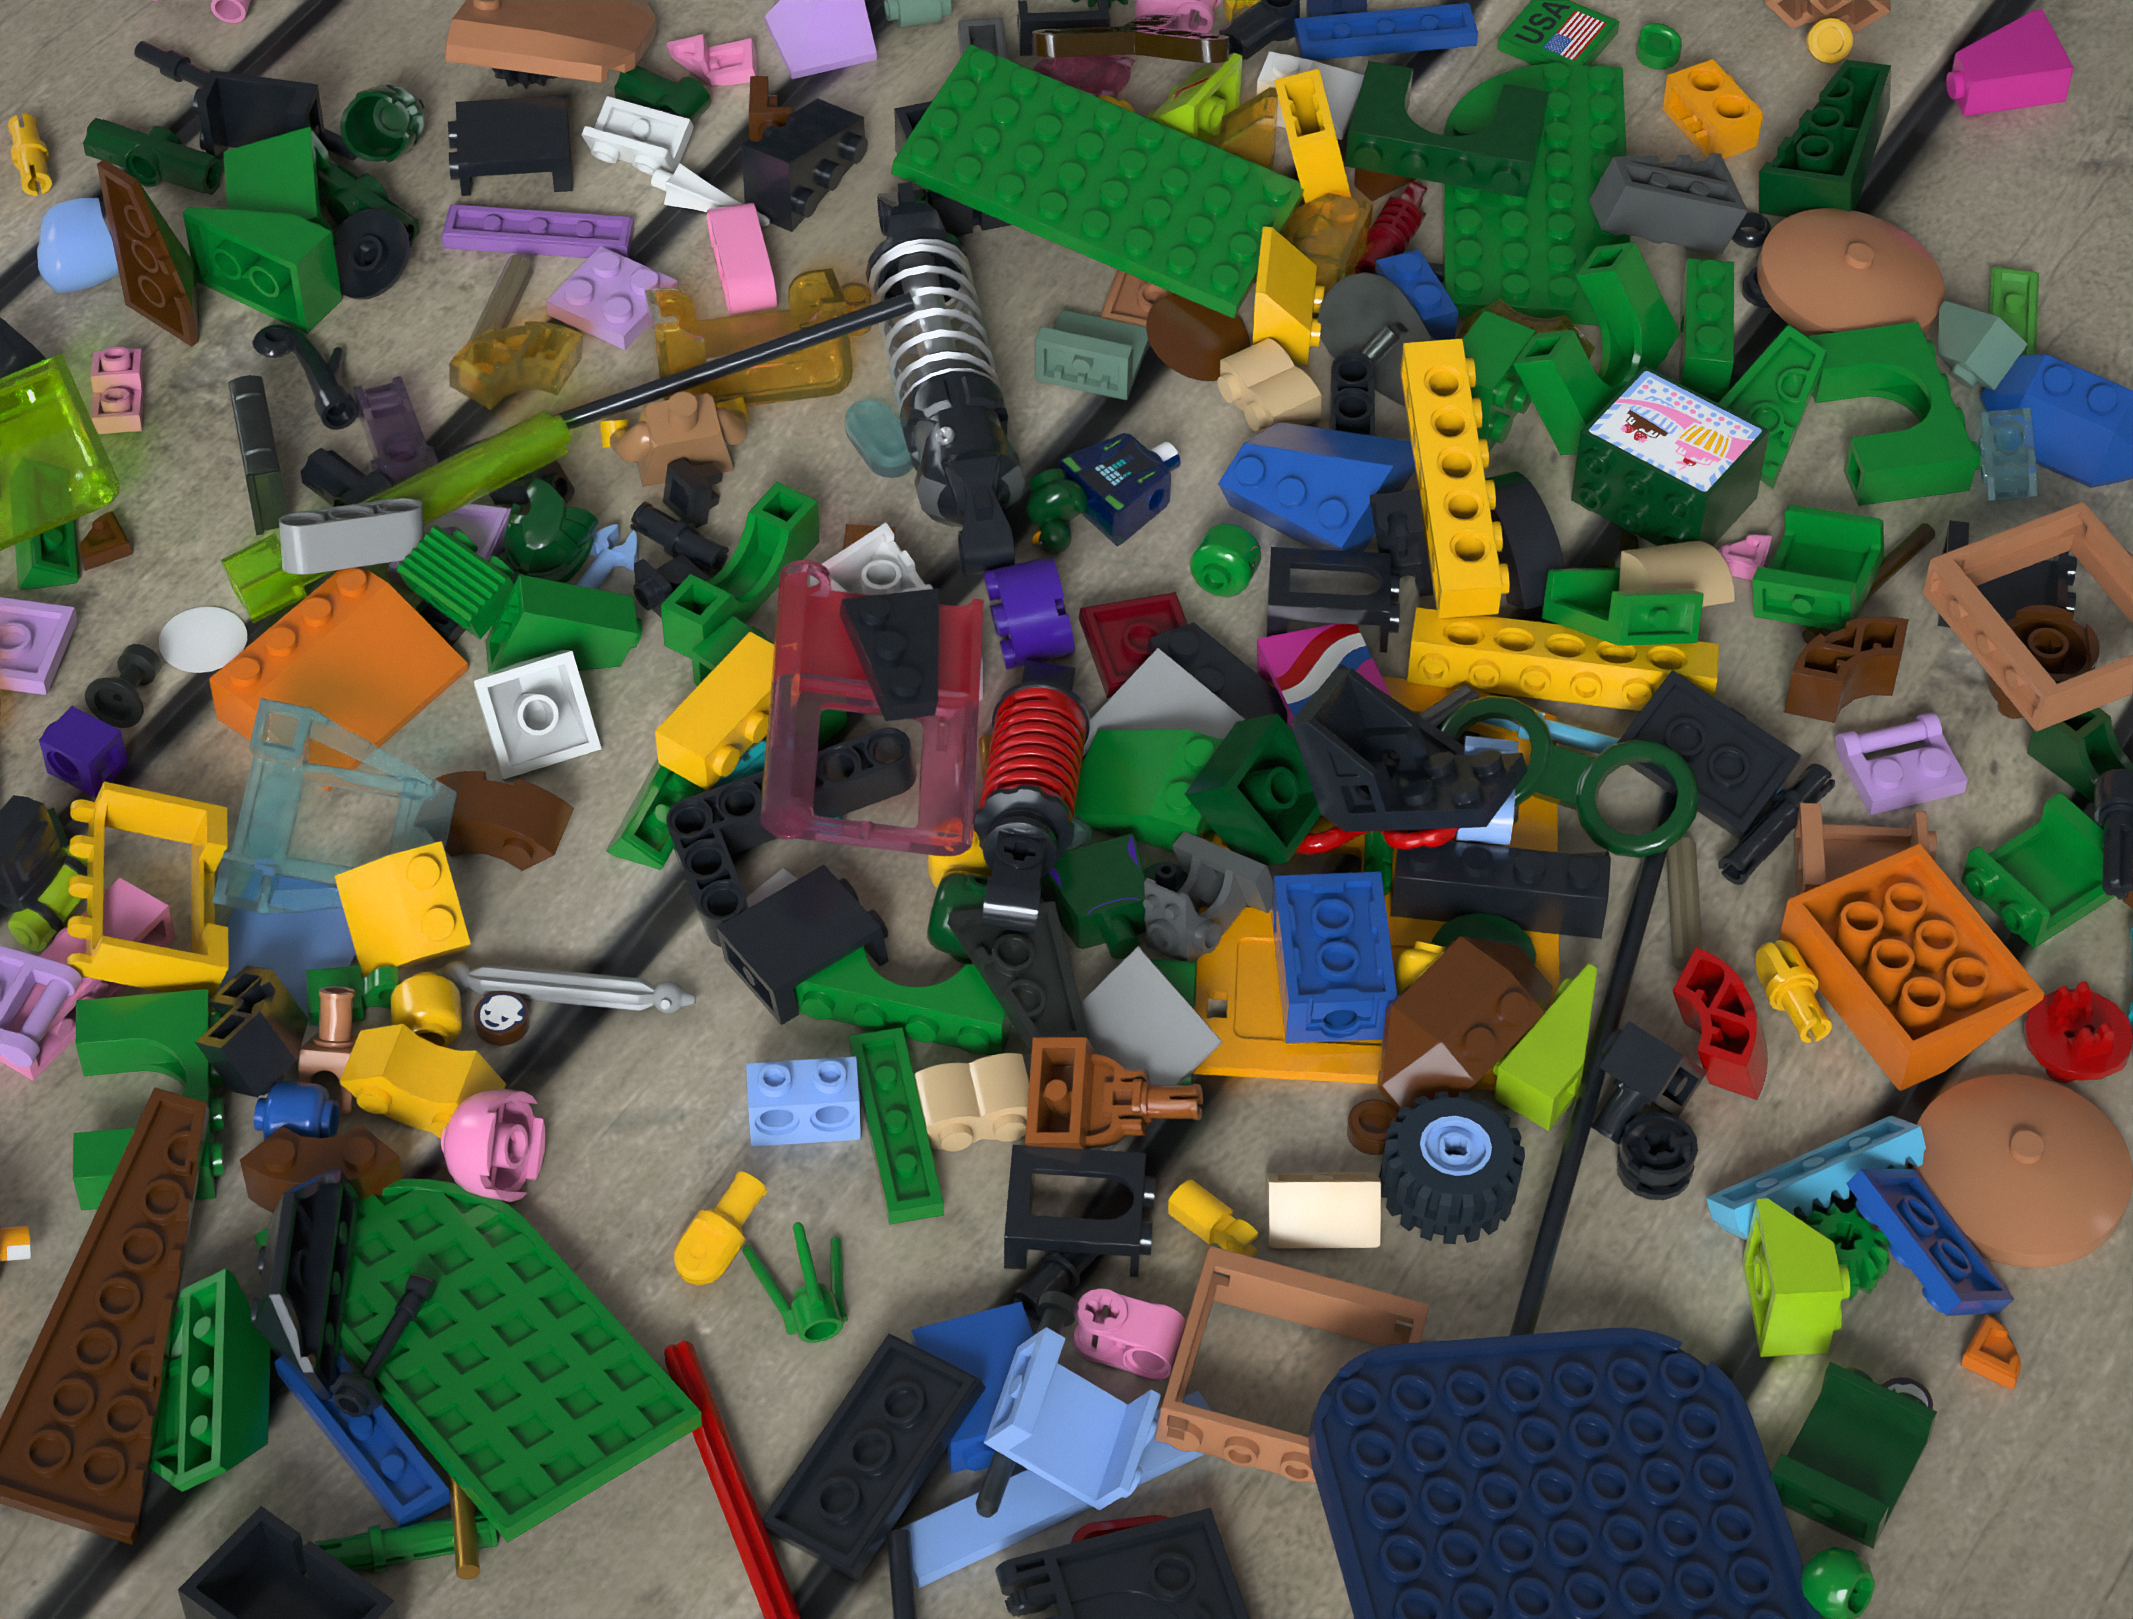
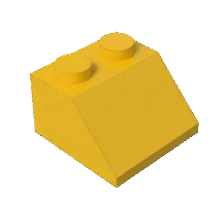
M1263 227L1255 292L1252 345L1268 338L1273 339L1286 351L1294 365L1308 366L1310 347H1319L1321 323H1318V318H1313V314H1319L1321 302L1324 299L1325 286L1316 285L1317 265L1273 227Z
M442 841L391 854L334 876L358 964L361 966L362 978L380 967L393 966L398 967L399 970L465 952L471 945Z

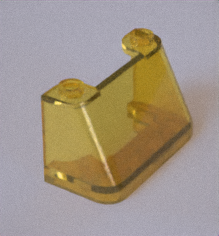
M833 268L807 271L795 277L788 289L789 310L696 321L692 300L686 292L670 287L644 290L658 379L847 314L846 300ZM846 334L682 392L691 393L693 396L705 393L712 394L715 404L743 396L746 406L839 394L848 387L852 380L853 368L850 336ZM673 395L664 397V401L669 400Z

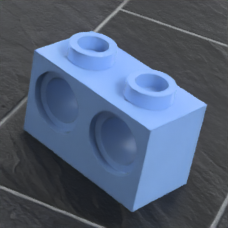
M856 1056L746 1063L751 1147L861 1140Z

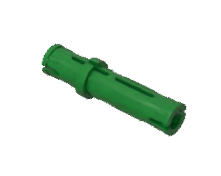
M481 1511L475 1512L478 1549L497 1547L495 1527ZM452 1517L382 1530L380 1525L367 1527L368 1532L337 1539L315 1541L317 1546L352 1571L374 1569L375 1574L387 1572L386 1566L455 1554Z

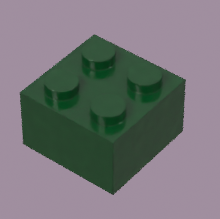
M1278 713L1236 722L1184 794L1231 851L1267 866L1288 863L1321 816L1294 733Z

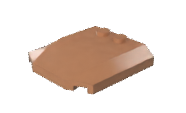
M466 0L451 21L446 41V61L602 83L608 80V70L626 73L636 68L656 36L657 18L646 0Z

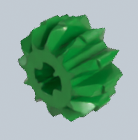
M1833 1202L1830 1208L1827 1209L1826 1215L1813 1210L1807 1218L1806 1224L1834 1242L1838 1264L1846 1265L1849 1271L1850 1295L1848 1300L1851 1301L1857 1295L1858 1289L1871 1294L1872 1290L1877 1286L1878 1279H1881L1883 1274L1887 1273L1890 1258H1888L1890 1242L1883 1232L1878 1231V1225H1874L1867 1219L1859 1217L1860 1214L1857 1206L1852 1208L1849 1213H1842Z

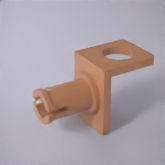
M329 986L322 987L319 990V1033H316L300 1048L298 1082L311 1084L313 1075L323 1070L333 1072L340 1080L358 1037L352 1035L354 989ZM341 1085L340 1094L332 1100L338 1101L339 1114L347 1115L353 1110L354 1096Z

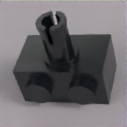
M1628 1021L1623 1030L1619 1028L1612 1033L1603 1047L1602 1057L1605 1059L1599 1068L1616 1078L1613 1083L1617 1087L1595 1122H1592L1591 1128L1620 1145V1139L1623 1136L1626 1125L1638 1116L1645 1103L1651 1106L1654 1102L1679 1117L1708 1071Z

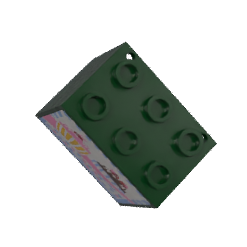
M1644 366L1580 432L1571 501L1656 546L1691 541H1702L1714 546L1757 499L1770 430Z

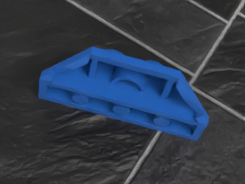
M2048 354L2020 355L1995 390L1984 388L1980 400L1984 409H1986L1991 425L2004 451L2090 488L2133 479V390Z

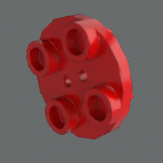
M2086 981L2080 982L2076 989H2068L2067 986H2061L2058 990L2044 995L2042 1001L2029 1009L2023 1032L2028 1050L2039 1064L2046 1068L2049 1078L2062 1084L2071 1083L2074 1080H2100L2123 1070L2127 1065L2133 1043V1032L2129 1019L2115 1003L2100 994L2091 992Z

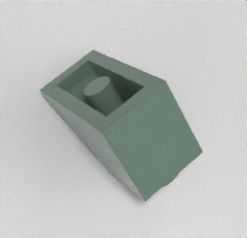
M1944 300L1939 307L1938 355L1952 367L1949 375L1970 389L1976 384L1995 390L2028 344L2000 317Z

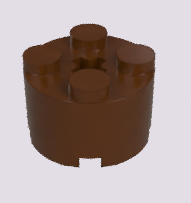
M2033 605L2017 610L2015 617L2006 623L2056 684L2096 668L2100 645L2096 633L2088 624H2086L2084 629L2072 620L2073 613L2055 606ZM1987 673L1988 688L1994 699L1998 702V711L2011 719L2024 718Z

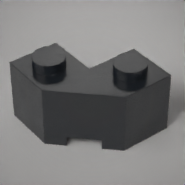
M247 965L209 1000L216 1012L221 1014L222 1018L195 1043L232 1092L258 1098L261 1095L268 1094L275 1083L283 1081L284 1073L297 1061L309 1019L273 970Z

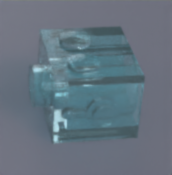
M2031 408L1981 412L1982 436L1979 437L1978 447L1981 458L1985 460V463H1982L1981 479L1983 484L1987 485L1988 501L2038 496Z

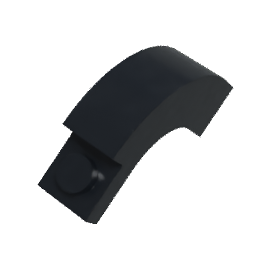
M1517 471L1485 478V480H1493L1495 486L1496 507L1495 510H1490L1492 522L1500 521L1502 528L1503 547L1502 551L1497 552L1500 564L1506 563L1508 566L1510 587L1509 593L1506 594L1507 603L1524 610L1544 605L1549 570L1566 569L1560 543L1546 506L1532 483Z

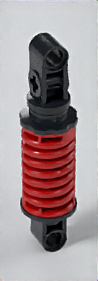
M1025 660L1022 683L1004 692L994 707L992 740L986 766V775L981 793L980 807L976 811L974 818V831L979 837V846L983 850L985 862L992 870L991 877H988L981 925L1035 933L1042 885H1039L1040 879L1054 868L1056 862L1062 859V854L1066 848L1072 845L1075 827L1073 817L1077 801L1078 782L1080 780L1084 745L1090 731V716L1087 707L1080 697L1072 691L1076 670L1074 667Z

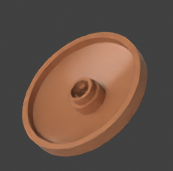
M1821 208L1799 212L1785 218L1775 225L1767 235L1757 262V279L1766 301L1785 322L1806 336L1919 322L1925 336L1935 324L1939 315V307L1944 301L1943 277L1938 265L1929 252L1911 235L1895 225L1851 210L1849 212L1835 208Z
M1995 1074L1981 1076L1961 1082L1940 1094L1929 1104L1917 1123L1918 1126H1921L1926 1145L1923 1165L1918 1167L1908 1163V1169H1915L1980 1255L1985 1259L2019 1267H2048L2069 1263L2092 1253L2102 1246L2117 1230L2125 1215L2133 1187V1167L2126 1143L2112 1121L2098 1107L2067 1087L2027 1075Z

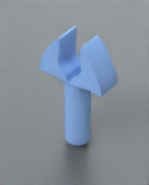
M618 524L595 532L592 536L594 543L589 555L596 556V559L576 585L598 589L614 567L622 566L634 571V563L638 561V545L635 531L633 530L623 545L615 546L611 550L610 548L619 539Z

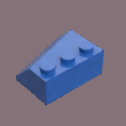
M1278 422L1242 445L1218 485L1231 507L1312 549L1364 552L1375 534L1370 495L1402 491L1415 471L1411 441Z

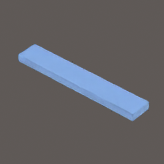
M1199 1391L1185 1397L1184 1404L1212 1411ZM1161 1408L1157 1409L1154 1418L1158 1421ZM1155 1432L1151 1441L1143 1449L1138 1464L1142 1468V1475L1137 1486L1205 1454L1196 1451H1181L1170 1444L1155 1441ZM1028 1469L1009 1478L998 1512L990 1518L982 1517L977 1513L975 1503L979 1495L978 1492L900 1529H906L911 1532L914 1581L918 1588H921L1092 1508V1506Z

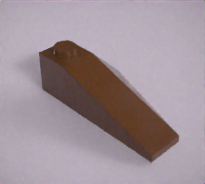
M103 159L97 164L125 305L193 347L199 342V290L196 280V266L140 182Z

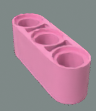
M754 203L707 209V223L711 246L729 314L777 308L773 272Z

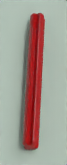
M686 1340L677 1344H670L664 1350L666 1367L671 1379L701 1411L702 1426L692 1431L763 1616L765 1619H800L799 1611L695 1348L691 1342Z

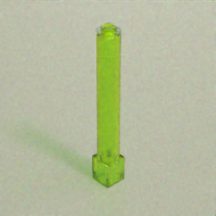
M544 410L359 503L394 498L419 500L423 505L424 526L567 455L568 448L566 444L572 441V436L560 415L552 417L547 410ZM275 533L220 560L234 594L253 623L307 597L304 586L334 572L327 571L313 574L285 572L282 569L281 544Z

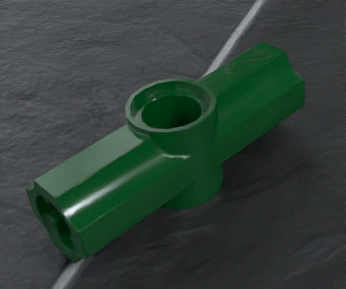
M95 118L87 127L86 138L83 142L86 156L99 160L105 159L111 164L125 168L130 176L137 179L141 185L147 187L157 186L163 180L203 194L213 195L220 186L221 177L225 170L222 157L182 145L179 138L173 132L161 126H153L144 133L104 119Z
M329 157L330 167L317 171L319 201L327 206L336 224L339 226L348 217L362 210H385L403 223L408 233L411 248L415 237L420 232L418 220L389 200L384 187L373 175L364 173L357 177Z

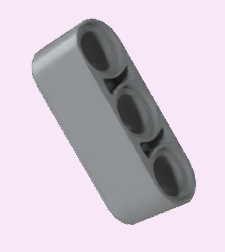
M394 498L294 512L281 516L279 518L282 569L292 574H313L402 561L405 559V556L411 554L413 548L417 547L419 541L424 540L422 502L411 498Z

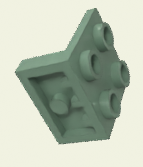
M1063 310L1059 314L1054 329L1040 327L1036 336L1035 381L1127 400L1150 343L1146 327Z

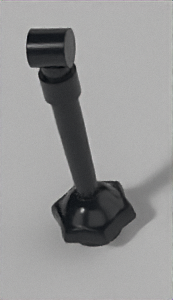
M415 1273L411 1274L406 1284L405 1294L402 1295L394 1309V1316L384 1330L361 1372H342L329 1385L330 1391L334 1394L333 1402L339 1410L352 1417H362L364 1414L370 1416L382 1404L383 1398L377 1391L373 1379L410 1321H414L423 1307L422 1301L429 1302L432 1299L436 1290L435 1280Z

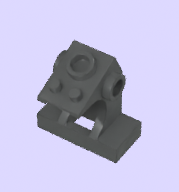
M1185 831L1172 845L1182 871L1188 873L1187 880L1182 888L1176 893L1157 885L1156 881L1147 878L1144 881L1145 900L1143 905L1145 907L1144 923L1146 926L1147 946L1179 961H1194L1202 955L1215 950L1223 934L1246 905L1265 913H1269L1272 909L1274 882L1267 865ZM1202 906L1208 908L1205 912L1197 914Z

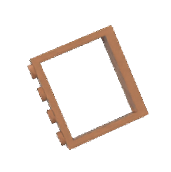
M2084 501L1931 558L1923 589L1924 596L2036 732L2133 694V655L2056 684L1976 586L2071 551L2133 624V555L2121 546L2109 532L2105 522H2101Z
M1209 1246L1161 1406L1155 1441L1170 1444L1181 1451H1196L1225 1459L1236 1466H1251L1277 1473L1295 1482L1317 1484L1309 1455V1437L1184 1404L1213 1301L1380 1346L1421 1343L1430 1304ZM1215 1271L1231 1276L1230 1278H1227L1220 1275H1216ZM1396 1320L1413 1324V1326L1410 1327L1407 1325L1396 1323Z

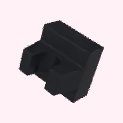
M684 458L669 463L667 465L663 503L680 519H686L693 523L695 528L705 525L708 521L709 509L719 504L720 496L712 490V485L722 482L723 473L712 463L691 466Z

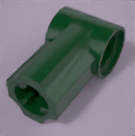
M638 65L635 69L626 73L620 72L619 79L614 86L616 99L691 120L692 124L711 105L708 91L694 78L682 77L676 83Z

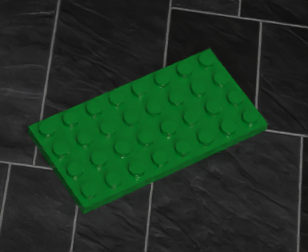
M971 44L893 160L891 174L1233 319L1257 279L1263 227H1273L1282 235L1302 201L1304 189H1301L1300 182Z

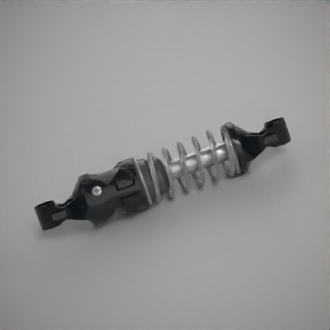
M911 182L898 183L897 192L880 193L877 195L880 229L882 235L887 236V239L880 243L869 257L866 277L874 304L910 292L916 310L901 315L907 317L897 323L892 319L881 322L878 328L881 338L885 342L883 349L886 359L890 363L888 371L892 383L895 385L893 392L897 405L900 406L898 414L908 452L911 454V464L917 471L914 482L922 510L934 521L950 527H963L962 531L958 532L959 555L964 576L983 574L985 571L1015 564L1012 531L1004 514L1009 512L1021 498L1025 480L1018 454L1014 451L1007 438L1008 413L999 379L995 372L996 367L992 352L989 350L990 343L984 329L985 324L981 309L979 308L977 293L973 286L974 281L965 247L954 235L945 231L937 210L928 204L924 188L913 190ZM959 300L954 309L946 308L955 301ZM965 306L969 309L968 315L961 312ZM953 318L964 322L959 331H952L950 321ZM970 327L974 330L973 336L967 334ZM899 332L914 333L915 336L903 344L895 340ZM959 339L969 343L964 352L957 351L955 342ZM975 349L980 352L979 358L972 355ZM904 353L919 354L920 357L919 360L908 366L900 361Z

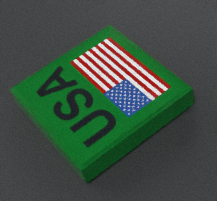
M1532 0L1498 39L1497 50L1532 65L1557 62L1590 66L1618 34L1620 21L1570 0Z

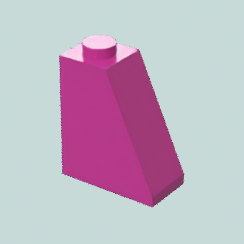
M2040 9L2024 15L1956 52L1952 72L1947 74L1946 87L1949 97L1956 100L1963 116L2066 102L2074 67L2045 13Z

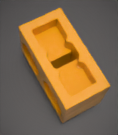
M1714 59L1667 75L1662 110L1706 158L1710 154H1721L1722 158L1726 159L1757 147L1760 128L1763 122V112L1759 105L1743 92L1736 84L1734 78L1726 73Z

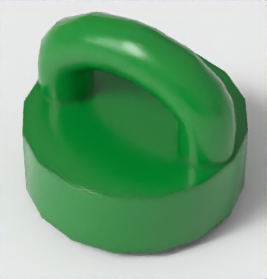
M1649 23L1641 28L1637 42L1636 55L1638 60L1643 65L1658 70L1675 66L1679 62L1681 55V37L1673 28L1664 24Z

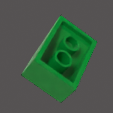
M187 207L182 212L190 256L196 266V280L198 283L306 334L342 301L332 231L324 226L289 213Z
M1187 729L1098 730L1080 770L1073 823L1119 837L1133 833L1136 842L1174 852L1172 845L1184 831L1212 842L1216 832L1184 794L1223 739Z

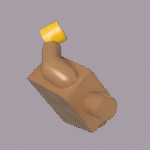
M678 392L671 396L669 400L645 405L639 422L630 429L628 419L600 421L602 448H612L624 461L637 463L642 487L665 483L667 465L682 458L691 466L712 463L722 473L733 471L728 444L738 445L746 439L748 434L747 423L750 420L743 396L715 404L712 394L705 393L693 396L688 392Z

